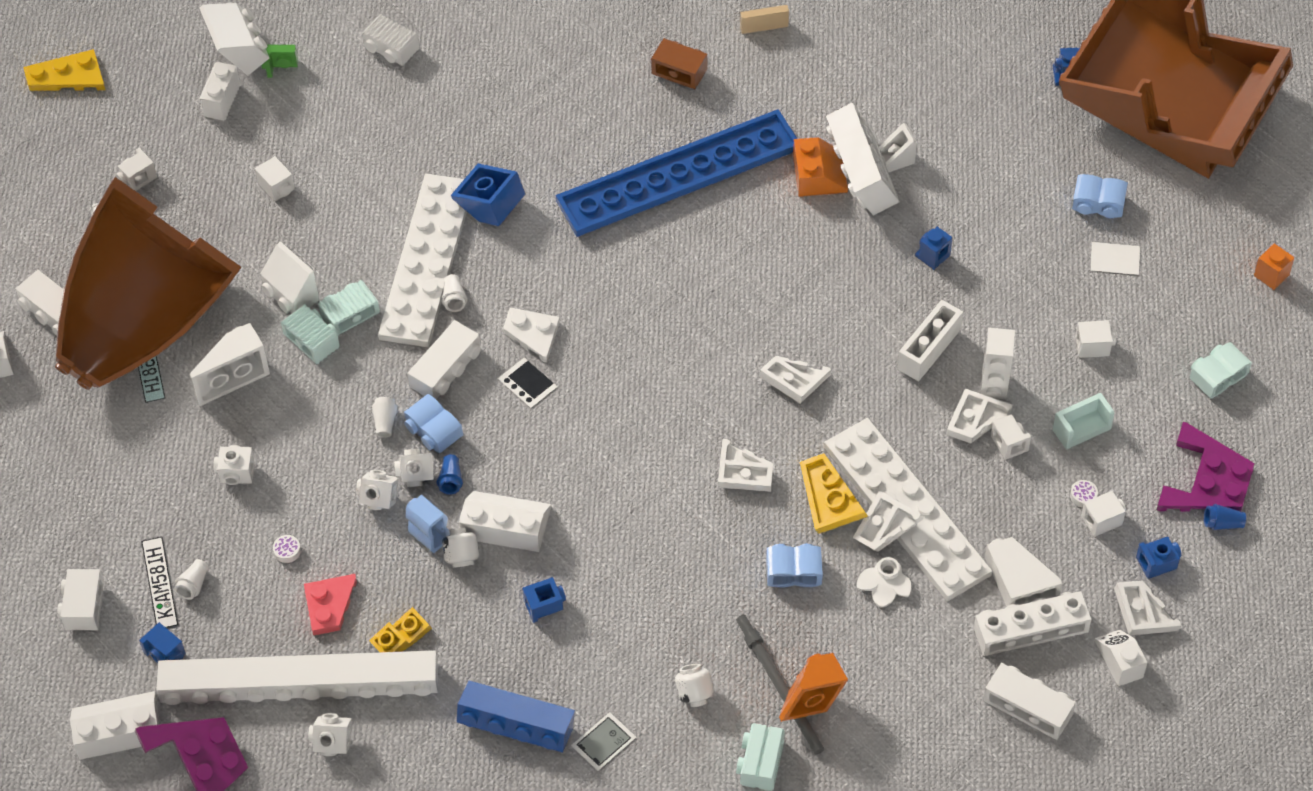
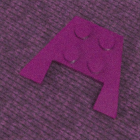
M1183 422L1176 446L1203 454L1191 493L1163 485L1156 510L1180 509V512H1190L1191 509H1206L1207 506L1218 504L1241 512L1255 463L1187 422Z
M224 717L141 726L134 730L145 753L172 741L196 791H225L248 769L247 763Z

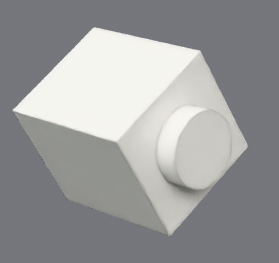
M276 156L255 168L258 184L274 202L295 190L292 174Z
M1109 320L1078 322L1075 339L1079 358L1110 356L1111 347L1116 344V335L1114 330H1110Z
M1110 491L1084 502L1081 517L1093 536L1096 537L1122 526L1126 507L1123 501L1117 499L1113 491Z

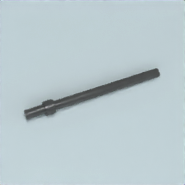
M746 615L739 616L736 621L745 635L744 640L749 649L754 650L782 700L785 702L789 688L763 646V638L757 630L753 629ZM807 718L794 719L814 754L817 755L823 752L824 747Z

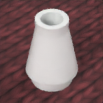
M451 274L445 277L442 304L448 311H461L467 303V296L459 277Z
M379 397L375 399L372 405L376 436L387 438L392 435V427L398 409L393 398Z
M196 559L175 580V592L187 600L198 596L206 572L209 569L208 564L203 560Z

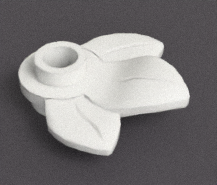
M891 557L881 559L874 568L865 569L857 580V589L872 591V599L880 608L890 605L896 595L909 597L912 586L910 579L902 573L901 565ZM885 570H890V571H892L893 573H891V574H886V573H884V571H885Z

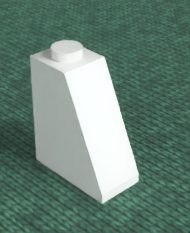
M1013 537L1007 539L999 538L987 544L985 560L992 570V576L1006 607L1011 604L1022 605L1031 603L1038 598L1048 599L1060 595L1061 579Z

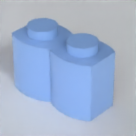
M1088 174L1078 175L1072 209L1084 215L1098 213L1106 218L1122 217L1128 182L1115 178L1102 179Z
M429 394L404 412L406 428L412 434L417 433L421 437L422 443L429 450L433 449L440 454L463 436L462 425Z
M423 495L412 499L407 504L406 518L409 520V533L432 553H435L443 546V538L450 535L449 529L446 527L448 522L447 516Z
M776 544L768 547L766 551L767 586L781 588L794 585L799 587L822 585L821 547L812 544H802L798 547Z

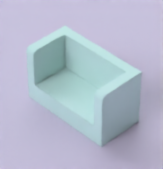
M1099 393L1055 413L1053 432L1067 450L1110 430L1115 412L1102 393Z

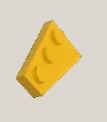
M94 49L23 67L30 91H59L61 88H74L75 91H84L86 87H96L97 91L105 90Z
M824 453L800 462L813 523L818 534L868 517Z

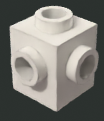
M238 445L220 446L219 457L214 458L213 465L214 472L219 475L220 483L236 485L238 483L252 484L255 466L252 447H240Z
M420 449L404 450V455H399V461H394L395 477H400L401 482H407V487L423 486L424 480H434L432 453L420 454ZM412 463L418 465V469L414 473H411L409 470V466Z
M381 470L367 472L358 480L356 485V495H359L358 504L366 505V508L370 510L390 509L396 503L399 477L388 476L386 472Z
M332 713L318 716L315 723L310 725L308 733L309 742H313V752H321L323 756H335L338 753L346 754L351 746L352 718H340L337 714Z

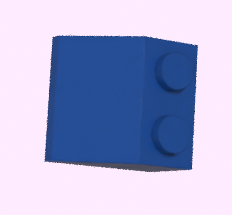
M478 163L451 194V198L477 221L500 226L526 193L517 171Z

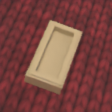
M787 5L740 12V29L742 34L789 27V9Z

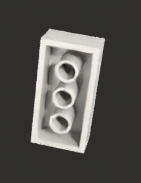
M850 103L827 115L829 126L826 128L831 139L836 142V145L833 147L838 158L843 160L844 164L840 166L845 177L850 179L851 183L848 184V188L854 198L857 197L863 209L867 208L872 215L899 203L900 201L872 128L856 106Z

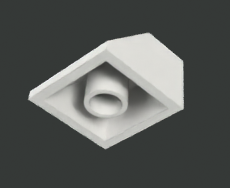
M279 242L260 273L263 284L261 288L269 298L273 297L277 300L278 305L284 312L287 313L289 311L292 314L304 304L309 308L319 301L314 271L282 242Z

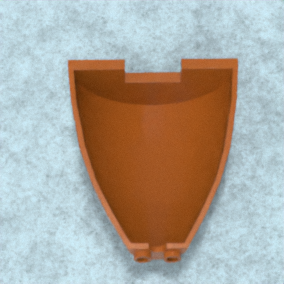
M114 177L98 203L75 251L63 290L58 321L57 364L55 368L64 375L70 374L78 379L76 381L77 384L86 390H90L92 386L99 388L131 372L164 351L195 324L219 298L241 269L240 265L201 237L192 241L154 214L157 209L156 205L117 177Z

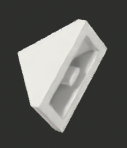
M905 123L879 146L888 172L915 164L917 141Z

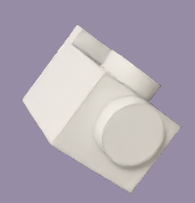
M140 148L135 150L136 155L118 165L119 172L115 174L119 180L135 191L157 178L153 161Z
M1012 414L1008 416L1002 415L993 421L991 437L1005 460L1029 451L1031 436L1029 433L1025 434L1023 426L1020 422L1017 423Z

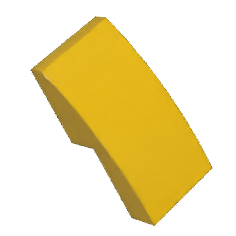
M412 607L393 625L388 622L369 641L380 653L403 652L427 634L432 627Z

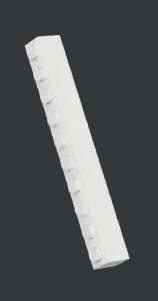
M436 651L158 661L156 691L160 702L168 705H177L180 702L205 704L208 701L233 703L236 700L260 702L264 699L288 701L291 698L316 700L319 697L343 699L347 696L371 698L375 695L399 697L403 694L427 696L430 693H438V661Z

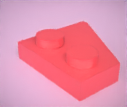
M355 574L304 584L313 636L341 630L344 613L348 610L353 587H356L357 584Z

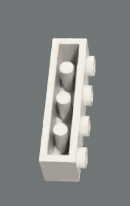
M1081 591L1075 593L1064 592L1057 597L1048 599L1038 598L1031 603L1022 605L1011 604L1004 609L996 611L985 610L975 615L974 631L983 656H988L1088 633L1091 617Z

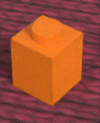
M1274 243L1258 258L1254 276L1275 290L1290 275L1295 257Z

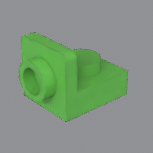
M267 45L266 51L269 59L262 64V69H266L268 78H273L274 67H298L296 45Z

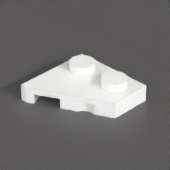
M965 389L949 423L946 435L972 443L990 430L993 421L998 417L1010 415L1013 405Z
M723 439L718 487L771 492L773 463L764 458L756 457L754 453L746 449L742 451L732 446L731 441L728 439Z
M879 491L866 513L868 517L862 520L853 538L879 552L922 521L924 516Z

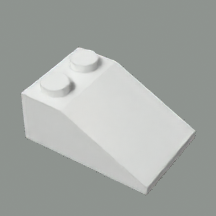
M251 323L236 327L231 332L226 333L190 373L199 406L270 374L264 346Z

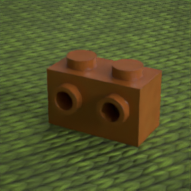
M663 38L651 58V74L692 89L697 88L708 69L707 53Z

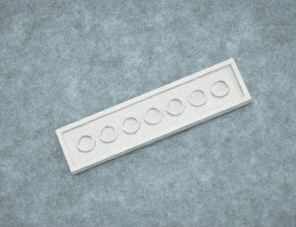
M425 174L379 329V340L429 348L442 303L445 277L450 274L467 211L451 198V194L464 179Z
M868 418L824 442L825 450L870 506L880 491L924 516L922 521L898 537L897 540L947 602L991 576L992 570Z

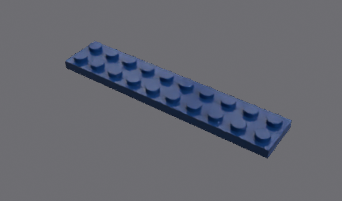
M779 109L557 194L555 195L556 202L574 234L578 237L793 153L794 139H797Z

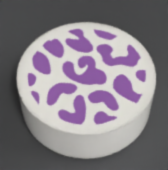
M1087 480L1075 482L1070 492L1071 501L1076 506L1082 508L1084 502L1096 498L1098 495L1095 484Z
M283 535L277 538L273 544L275 558L282 563L293 562L300 556V544L294 536Z

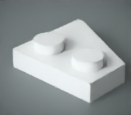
M510 308L503 332L510 339L518 341L520 346L527 351L531 349L539 355L541 361L547 363L560 320L556 316Z
M775 356L760 369L759 377L798 403H801L830 376L831 369L823 366L822 370L807 367V362L791 361L788 358Z
M1144 581L1119 582L1116 584L1114 590L1128 635L1174 632L1180 629V621L1178 619L1173 620L1165 612L1163 602L1152 594L1151 589Z

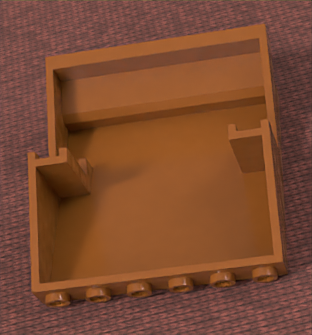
M1111 0L1108 6L1103 9L1097 23L1093 24L1086 40L1082 41L1079 51L1072 57L1066 71L1061 74L1059 86L1061 87L1064 99L1209 179L1217 164L1234 168L1293 68L1291 48L1209 33L1204 0Z

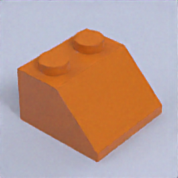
M819 137L794 139L793 161L798 197L848 193L847 180L840 166L844 163L842 159L838 158L833 145Z
M834 653L814 654L807 659L806 665L796 676L795 682L789 689L779 715L781 722L824 713L829 710L848 681Z

